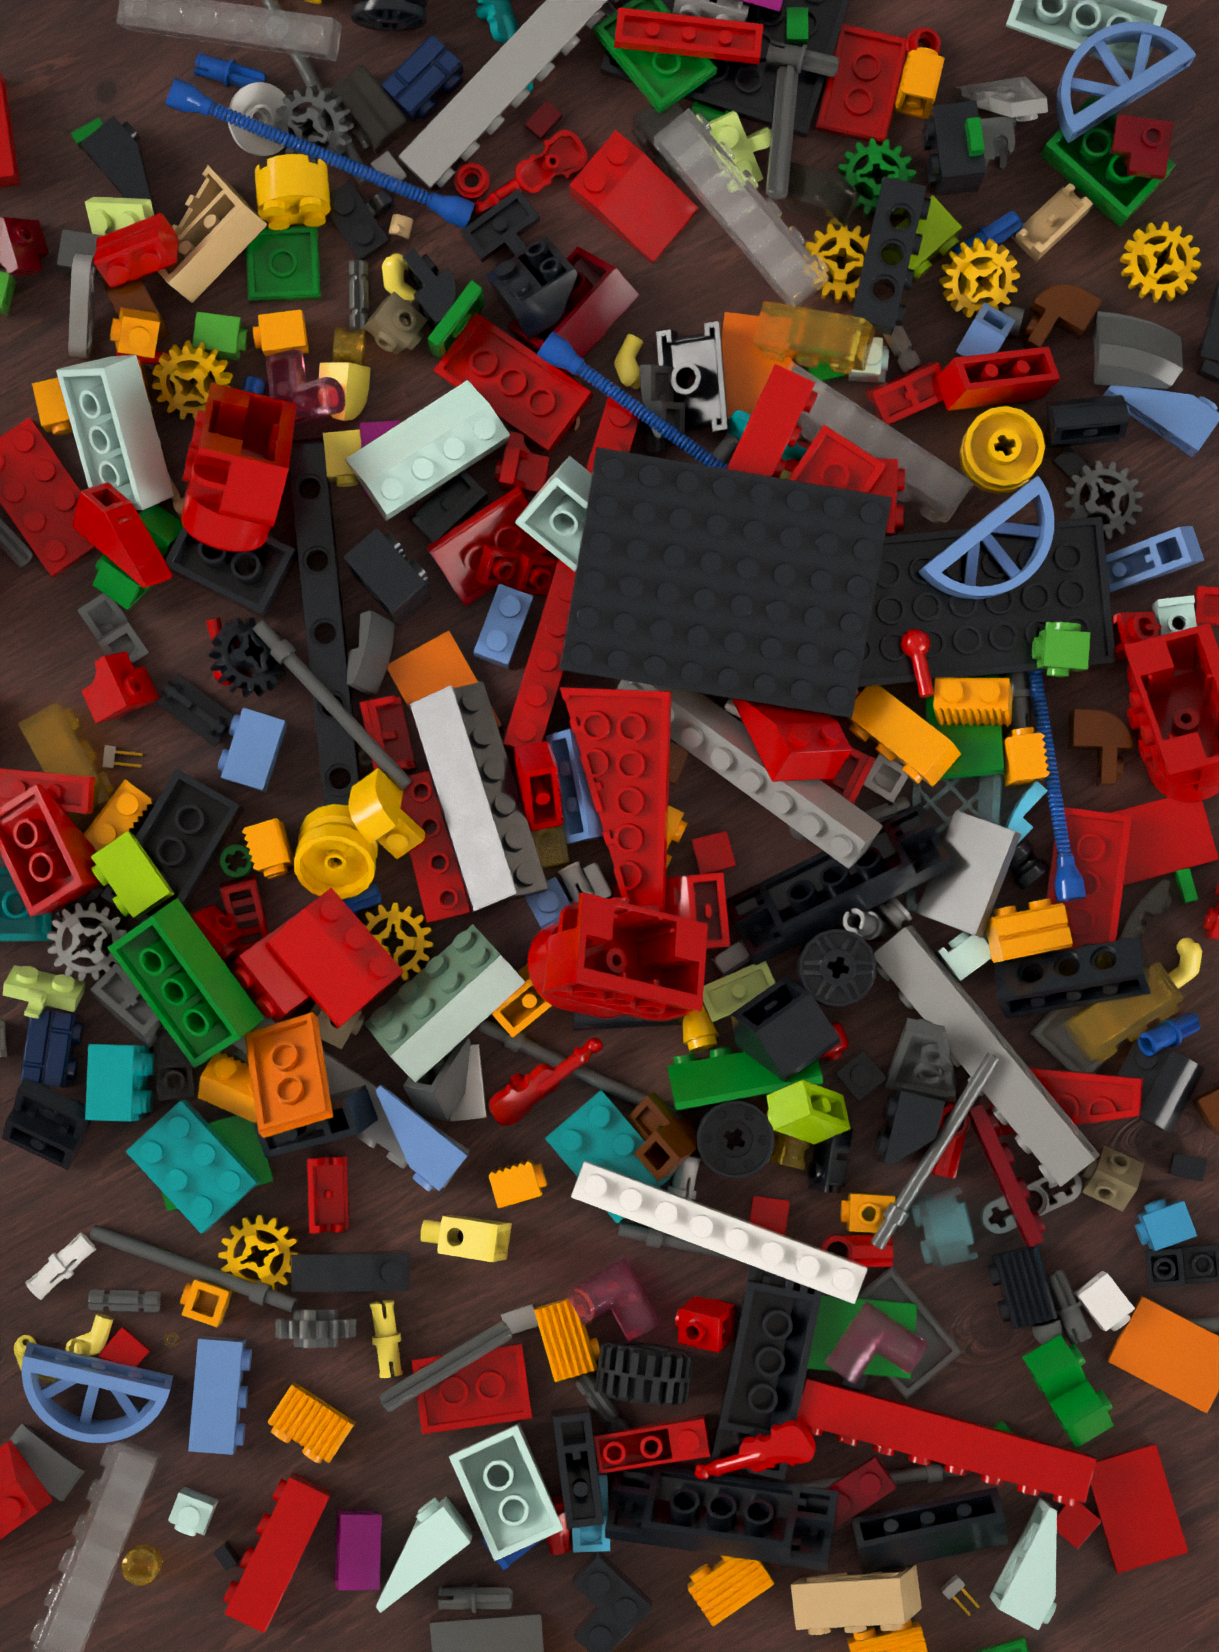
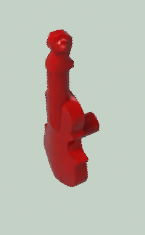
M560 130L550 140L545 139L543 141L544 150L541 154H532L528 159L516 165L514 179L492 192L484 201L474 202V213L481 216L517 189L529 194H536L544 186H549L553 177L561 175L568 179L570 174L584 168L588 157L587 151L579 137L570 130Z
M597 1037L589 1039L582 1048H575L574 1053L555 1068L548 1064H540L524 1077L521 1073L512 1075L509 1080L510 1084H507L505 1089L496 1093L489 1101V1110L496 1121L502 1126H510L520 1121L531 1111V1107L536 1102L554 1092L564 1078L580 1066L585 1065L592 1053L596 1054L603 1048L602 1041Z
M790 1420L781 1425L774 1424L770 1435L758 1434L756 1437H746L740 1445L739 1454L722 1459L716 1458L711 1463L698 1464L694 1474L698 1479L707 1480L710 1475L721 1476L722 1474L745 1467L755 1472H762L767 1468H774L778 1463H788L791 1466L806 1463L813 1459L816 1443L810 1431L801 1422Z

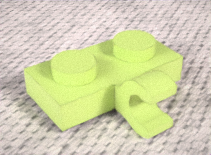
M735 111L701 125L728 193L733 194L764 179L753 152L770 147L772 129L765 127L746 136L738 114Z
M92 197L85 201L92 234L106 235L154 216L151 199Z
M764 961L756 966L754 964L704 986L703 1002L713 1023L730 1016L775 983L767 962Z
M14 965L4 982L3 996L28 1001L24 1016L39 1019L45 1006L75 1012L84 994L85 982L73 979L71 976L67 977L64 974L55 975L38 971L31 966L21 967Z

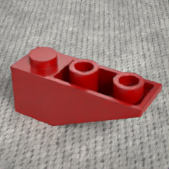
M109 482L80 491L72 524L75 530L143 588L172 578L169 567L129 499Z
M706 1414L669 1419L594 1436L599 1474L709 1457L712 1451Z

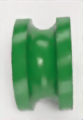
M237 844L224 849L220 857V865L224 873L234 878H242L250 874L254 863L250 861L253 856L248 854L250 850ZM238 851H241L245 854L242 859L247 860L245 868L238 867L236 872L230 870L229 867L232 864L227 863L230 855L236 856Z

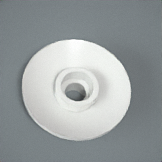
M264 82L251 83L237 91L231 100L229 110L233 109V112L235 110L237 113L241 112L246 117L250 116V119L255 114L259 119V123L262 121L264 124L267 123L268 126L272 125V128H274V123L283 118L276 113V109L286 106L282 100L286 95L274 85ZM228 122L230 132L236 143L252 155L269 156L284 148L282 143L279 145L278 142L274 143V140L269 141V138L265 139V136L262 138L260 134L257 136L256 133L252 134V131L248 132L247 129L243 130V127L239 128L238 125L234 126V123L231 125Z

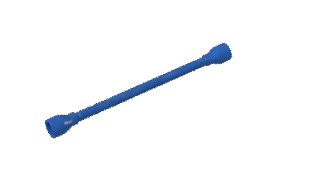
M176 77L172 83L165 102L166 106L181 112L200 113L205 116L212 114V117L217 116V119L221 118V121L225 120L226 123L230 122L231 125L234 123V126L243 127V130L252 131V134L256 133L257 136L260 134L262 138L265 136V139L269 138V141L274 140L273 142H278L279 145L282 143L283 147L287 146L288 149L291 147V150L295 149L296 152L300 151V154L304 153V155H308L310 158H317V161L321 159L327 165L330 164L331 167L334 166L336 169L339 167V170L348 171V174L352 173L353 176L356 175L358 178H365V181L374 182V185L378 184L379 187L382 185V188L391 189V192L395 191L396 194L404 195L405 198L408 196V199L412 198L413 201L417 200V203L425 204L428 207L427 209L436 212L447 223L458 228H465L475 205L472 201L460 196L441 195L436 192L429 194V191L424 192V189L420 190V187L416 188L415 185L411 186L410 183L407 185V182L403 183V180L398 181L399 179H394L393 176L390 178L389 174H381V171L372 170L373 168H368L367 165L364 167V164L355 163V160L346 159V156L342 157L341 154L338 156V153L329 152V149L320 148L315 143L312 145V142L307 143V140L303 141V138L299 139L298 136L294 137L293 134L290 135L288 132H281V129L272 128V125L268 126L267 123L264 124L262 121L259 123V120L255 121V118L250 119V116L246 117L241 112L237 113L236 110L233 112V109L228 110L229 108H224V105L215 104L212 98L202 94L191 83Z
M555 331L543 343L537 356L548 364L568 370L573 375H580L581 378L584 377L585 381L588 380L589 384L592 383V386H595L600 392L603 391V394H607V397L611 396V400L615 399L616 403L619 402L620 406L622 405L627 411L630 410L631 414L634 413V416H638V419H642L641 421L645 422L646 425L650 424L649 427H653V430L657 429V433L661 432L662 436L665 435L664 437L666 439L669 438L668 440L672 441L673 444L677 443L676 446H680V449H684V452H688L687 454L691 455L692 458L696 457L695 460H699V463L703 462V465L727 469L728 464H725L723 461L720 462L721 459H717L716 456L713 457L712 453L709 454V451H705L704 447L701 448L702 446L698 445L697 442L694 443L693 439L690 440V437L686 438V434L682 435V431H679L677 428L674 429V426H671L670 423L667 424L666 420L663 421V418H659V415H655L656 413L652 412L651 409L647 410V406L644 407V404H640V401L636 402V399H632L631 395L628 396L629 394L621 390L620 387L617 388L616 384L613 385L612 381L609 382V379L605 380V376L601 377V373L598 374V371H594V368L590 369L589 365L586 366L585 360L577 355L569 341Z
M1042 671L1027 672V675H1029L1028 680H1030V689H1032L1030 690L1031 698H1033V707H1035L1033 709L1035 712L1034 716H1036L1035 721H1037L1035 724L1037 725L1036 729L1039 730L1037 733L1045 735L1042 741L1046 743L1043 746L1047 750L1044 755L1048 757L1045 763L1049 765L1046 770L1050 772L1044 779L1046 780L1045 784L1048 785L1046 786L1047 794H1049L1047 797L1049 799L1048 803H1050L1051 817H1053L1051 821L1053 822L1052 826H1054L1053 831H1055L1054 839L1057 840L1055 842L1057 845L1056 849H1058L1057 854H1059L1056 859L1057 872L1054 882L1057 902L1074 901L1086 898L1084 879L1075 865V859L1072 853H1070V844H1068L1070 840L1068 839L1069 835H1067L1068 830H1066L1068 828L1066 826L1067 822L1064 821L1066 819L1064 807H1062L1064 803L1062 802L1063 798H1061L1062 793H1060L1061 785L1058 784L1060 780L1058 779L1059 775H1057L1058 770H1056L1058 767L1056 766L1055 752H1053L1055 748L1053 747L1054 743H1052L1053 738H1051L1052 730L1049 729L1051 725L1049 724L1050 720H1048L1049 712L1047 711L1046 697H1044L1046 695L1044 693L1045 688H1042L1044 687L1043 679H1041L1043 677Z

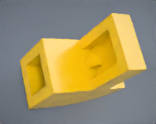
M377 768L352 786L348 802L349 812L357 830L369 844L378 841L389 853L398 859L424 841L425 831L400 809L404 791H401L386 774Z

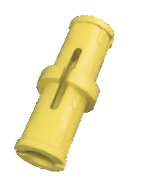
M382 1300V1304L379 1301L370 1303L375 1335L372 1336V1344L377 1346L380 1378H390L391 1373L395 1377L403 1375L398 1342L401 1341V1333L396 1330L394 1300Z

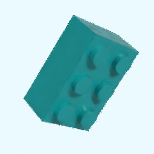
M88 1044L85 1120L131 1122L146 1119V1113L152 1112L153 1090H147L148 1075H154L155 1055L154 1053H149L148 1046Z
M602 1090L545 1137L546 1141L577 1177L584 1160L658 1188L673 1176L672 1174L658 1182L634 1153L645 1141ZM607 1211L616 1223H619L624 1218Z
M187 1100L179 1101L126 1151L201 1234L207 1232L261 1182Z

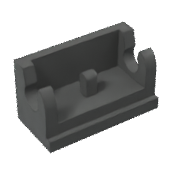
M1002 116L980 119L985 148L986 174L984 177L987 176L989 160H994L995 157L999 159L998 166L1000 170L1003 171L1007 165L1006 148L1008 153L1011 154L1015 147L1014 126L1016 124V117Z
M115 963L90 990L101 1006L148 1047H151L157 1041L156 1031L163 1024L122 967Z

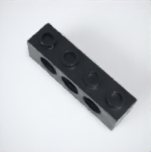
M888 177L883 178L849 326L891 336L895 325L902 327L907 305L900 304L903 290L910 291L915 271L908 268L911 255L918 256L923 234L916 233L919 219L926 221L931 199L925 198L927 186ZM896 214L903 215L908 219L909 226L905 229H896L891 225L889 219ZM886 250H895L899 253L901 261L896 265H889L883 261L881 254ZM878 285H886L892 290L893 297L885 301L879 300L875 297L873 289Z
M1140 937L1121 938L1113 942L1096 945L1086 944L1079 948L1062 951L1053 950L1044 954L995 962L997 1001L1006 1019L1151 994L1148 956Z

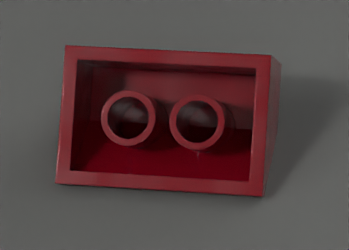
M577 246L566 258L575 268L577 277L561 320L530 340L513 319L506 326L509 331L536 354L549 335L555 331L569 341L577 355L583 358L605 336L606 331L628 310L630 304L639 295L616 267ZM558 368L567 375L570 373L568 370Z

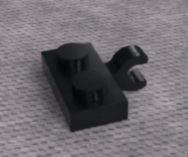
M350 180L329 193L331 209L328 214L358 260H365L390 244L389 239L376 221L377 217L396 206L386 188L374 195L366 204Z
M517 189L463 228L460 233L482 263L505 246L512 257H515L527 249V246L519 236L540 221V216L521 191Z

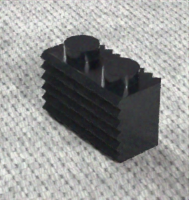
M1037 1245L1032 1247L1024 1246L991 1255L993 1264L987 1265L993 1287L999 1286L1003 1300L997 1301L1003 1323L1009 1322L1011 1328L1019 1329L1057 1318Z

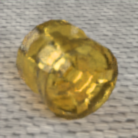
M336 327L333 343V363L352 361L354 364L363 366L366 349V330L357 329L355 332H347L342 327Z
M775 1133L774 1141L777 1145L775 1152L771 1154L769 1162L805 1170L806 1161L804 1160V1154L810 1148L811 1143L792 1136Z
M139 1544L133 1547L122 1562V1573L125 1579L136 1586L151 1583L162 1568L160 1552L149 1544Z

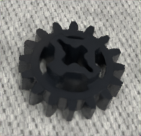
M237 618L231 626L226 623L219 631L220 634H217L212 639L211 643L215 647L208 653V657L217 660L210 667L211 671H220L222 674L218 682L220 684L226 681L230 682L229 692L231 693L237 688H241L243 697H248L253 692V689L258 697L262 696L267 689L272 691L279 684L278 681L287 673L283 669L286 665L284 663L280 665L270 654L271 649L253 631V628L256 626L254 618H250L245 625L240 618ZM232 640L233 644L230 646L232 652L228 654V646ZM270 661L269 671L265 674V671L268 669L266 662Z

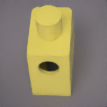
M446 1215L442 1217L441 1222L423 1221L421 1242L438 1244L437 1253L487 1262L507 1260L512 1223L459 1215ZM459 1230H461L463 1233L462 1242H460L458 1239Z

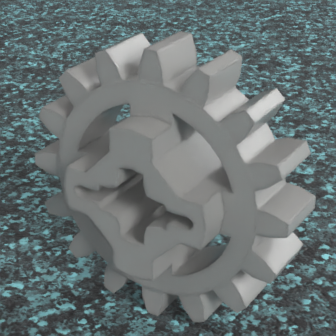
M78 901L75 905V912L72 913L66 907L62 909V914L65 918L63 921L57 918L53 919L52 924L58 931L48 932L47 934L48 939L55 941L54 945L48 947V953H58L59 957L54 961V965L57 967L65 964L67 966L65 971L67 977L73 971L79 972V981L84 980L86 973H91L96 981L99 980L100 970L103 969L107 973L112 967L110 964L112 961L118 963L111 952L108 955L105 953L102 941L111 933L114 943L120 937L127 934L126 928L117 929L116 925L120 922L121 917L117 915L110 918L108 916L110 909L108 905L101 911L96 910V901H91L89 909H84L81 902ZM92 917L102 922H99L97 925L85 924L81 918ZM66 927H68L73 938L72 943L64 949L62 938ZM84 933L86 936H91L98 933L94 940V948L91 949L86 945L76 949L81 941L80 934ZM78 957L90 958L95 964L85 965L74 960Z

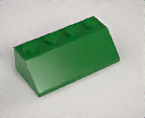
M178 898L107 947L194 1068L239 1040L264 1020V1017Z
M731 1047L709 1050L710 1058L696 1060L695 1053L673 1057L674 1064L667 1066L675 1110L773 1093L801 1080L815 1085L823 1083L818 1059L788 1081L783 1082L747 1053L738 1052L732 1054Z

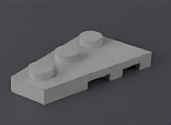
M1026 76L955 87L957 102L976 100L977 108L1011 118L1016 117L1017 121L1035 120L1038 118L1039 113L1048 112L1047 97Z

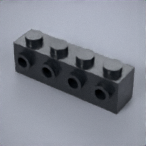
M996 1487L851 1518L854 1543L862 1575L1008 1544L1005 1515Z

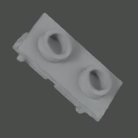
M675 0L672 14L745 22L750 6L743 5V1L717 0V3L710 2V0Z

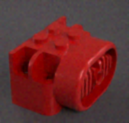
M211 382L205 411H197L182 481H186L188 484L181 521L184 529L193 538L210 547L230 552L252 551L261 547L267 541L270 528H273L289 471L297 403Z
M1210 623L1124 645V651L1129 663L1126 673L1130 686L1129 702L1131 708L1127 709V716L1130 726L1135 732L1139 752L1151 783L1162 794L1177 801L1198 802L1213 797L1219 792V647Z
M582 892L579 894L578 903H572L563 908L560 913L559 922L546 926L533 939L528 952L529 976L534 988L547 1003L556 1008L597 1018L610 1019L627 1015L650 1021H668L702 1011L708 924L663 913V908L658 906L646 905L639 907L632 905V900L627 898L615 897L608 899Z

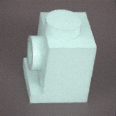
M853 337L850 346L848 381L885 382L889 349H887V346H883V338Z
M1194 595L1158 599L1152 604L1156 621L1162 627L1159 630L1160 636L1181 631L1175 629L1172 625V620L1175 617L1183 620L1184 628L1182 630L1197 626Z
M985 930L982 938L972 934L969 935L963 931L948 943L952 948L951 950L947 951L945 947H942L935 952L957 981L963 980L991 959L988 945L989 940Z
M184 1486L178 1493L168 1521L175 1524L174 1528L181 1533L195 1536L198 1533L205 1536L219 1500Z

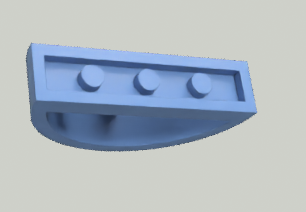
M1144 22L1114 24L1091 35L1072 55L1057 90V118L1066 141L1070 143L1189 67L1196 56L1195 52L1173 32ZM1121 42L1139 43L1131 80L1107 45ZM1150 46L1168 55L1145 70ZM1093 52H1096L1119 87L1074 78L1073 74L1084 59ZM1071 90L1102 97L1074 115L1071 105Z
M1039 476L1029 481L917 572L938 590L964 599L995 597L1028 580L1045 560L1054 534L1052 501ZM1031 500L1033 501L1038 526L1005 522ZM991 533L1037 538L1034 550L1021 570L1018 569ZM980 541L1010 577V580L993 586H976ZM967 552L963 584L941 573Z
M29 1342L27 1343L22 1362L24 1391L31 1407L39 1418L58 1433L71 1439L88 1443L118 1441L144 1429L163 1409L173 1380V1375ZM38 1374L58 1379L43 1387ZM76 1383L88 1385L81 1416L65 1410L51 1397ZM99 1388L110 1390L126 1413L125 1416L105 1420L92 1419ZM130 1395L150 1400L138 1409Z

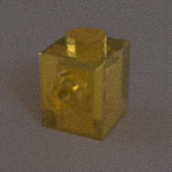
M562 825L530 831L542 869L570 864Z

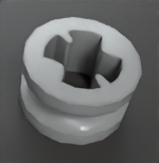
M895 897L889 899L886 904H879L877 906L882 915L898 931L902 928L901 924L904 920L910 921L912 919L910 913Z

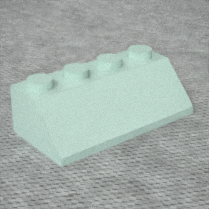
M1014 0L1005 27L1076 51L1091 35L1114 24L1144 22L1161 26L1167 6L1152 0ZM1121 42L1107 45L1120 66L1133 72L1139 43ZM1150 46L1147 62L1153 48L1152 46ZM1096 52L1089 55L1092 58L1101 60Z
M110 356L56 370L88 488L109 482L133 503L136 510H144L173 497L170 475L165 464L161 442L157 434L137 356Z
M467 380L346 458L345 461L385 521H387L507 443L510 434L491 405Z
M569 456L548 479L515 523L575 572L592 474Z

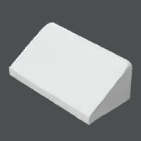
M479 1044L470 1046L465 1094L451 1115V1121L487 1118Z

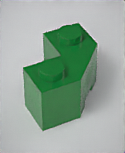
M157 504L144 509L142 512L136 510L162 557L166 560L183 527L182 522ZM104 554L95 565L98 573L92 585L126 610L130 609L150 589V587H141Z
M1058 1335L1022 1357L1039 1390L1045 1395L1053 1414L1075 1448L1114 1426L1108 1414V1411L1112 1410L1113 1407L1102 1389L1095 1392L1086 1379L1081 1368L1086 1362L1075 1344L1068 1347L1062 1336Z

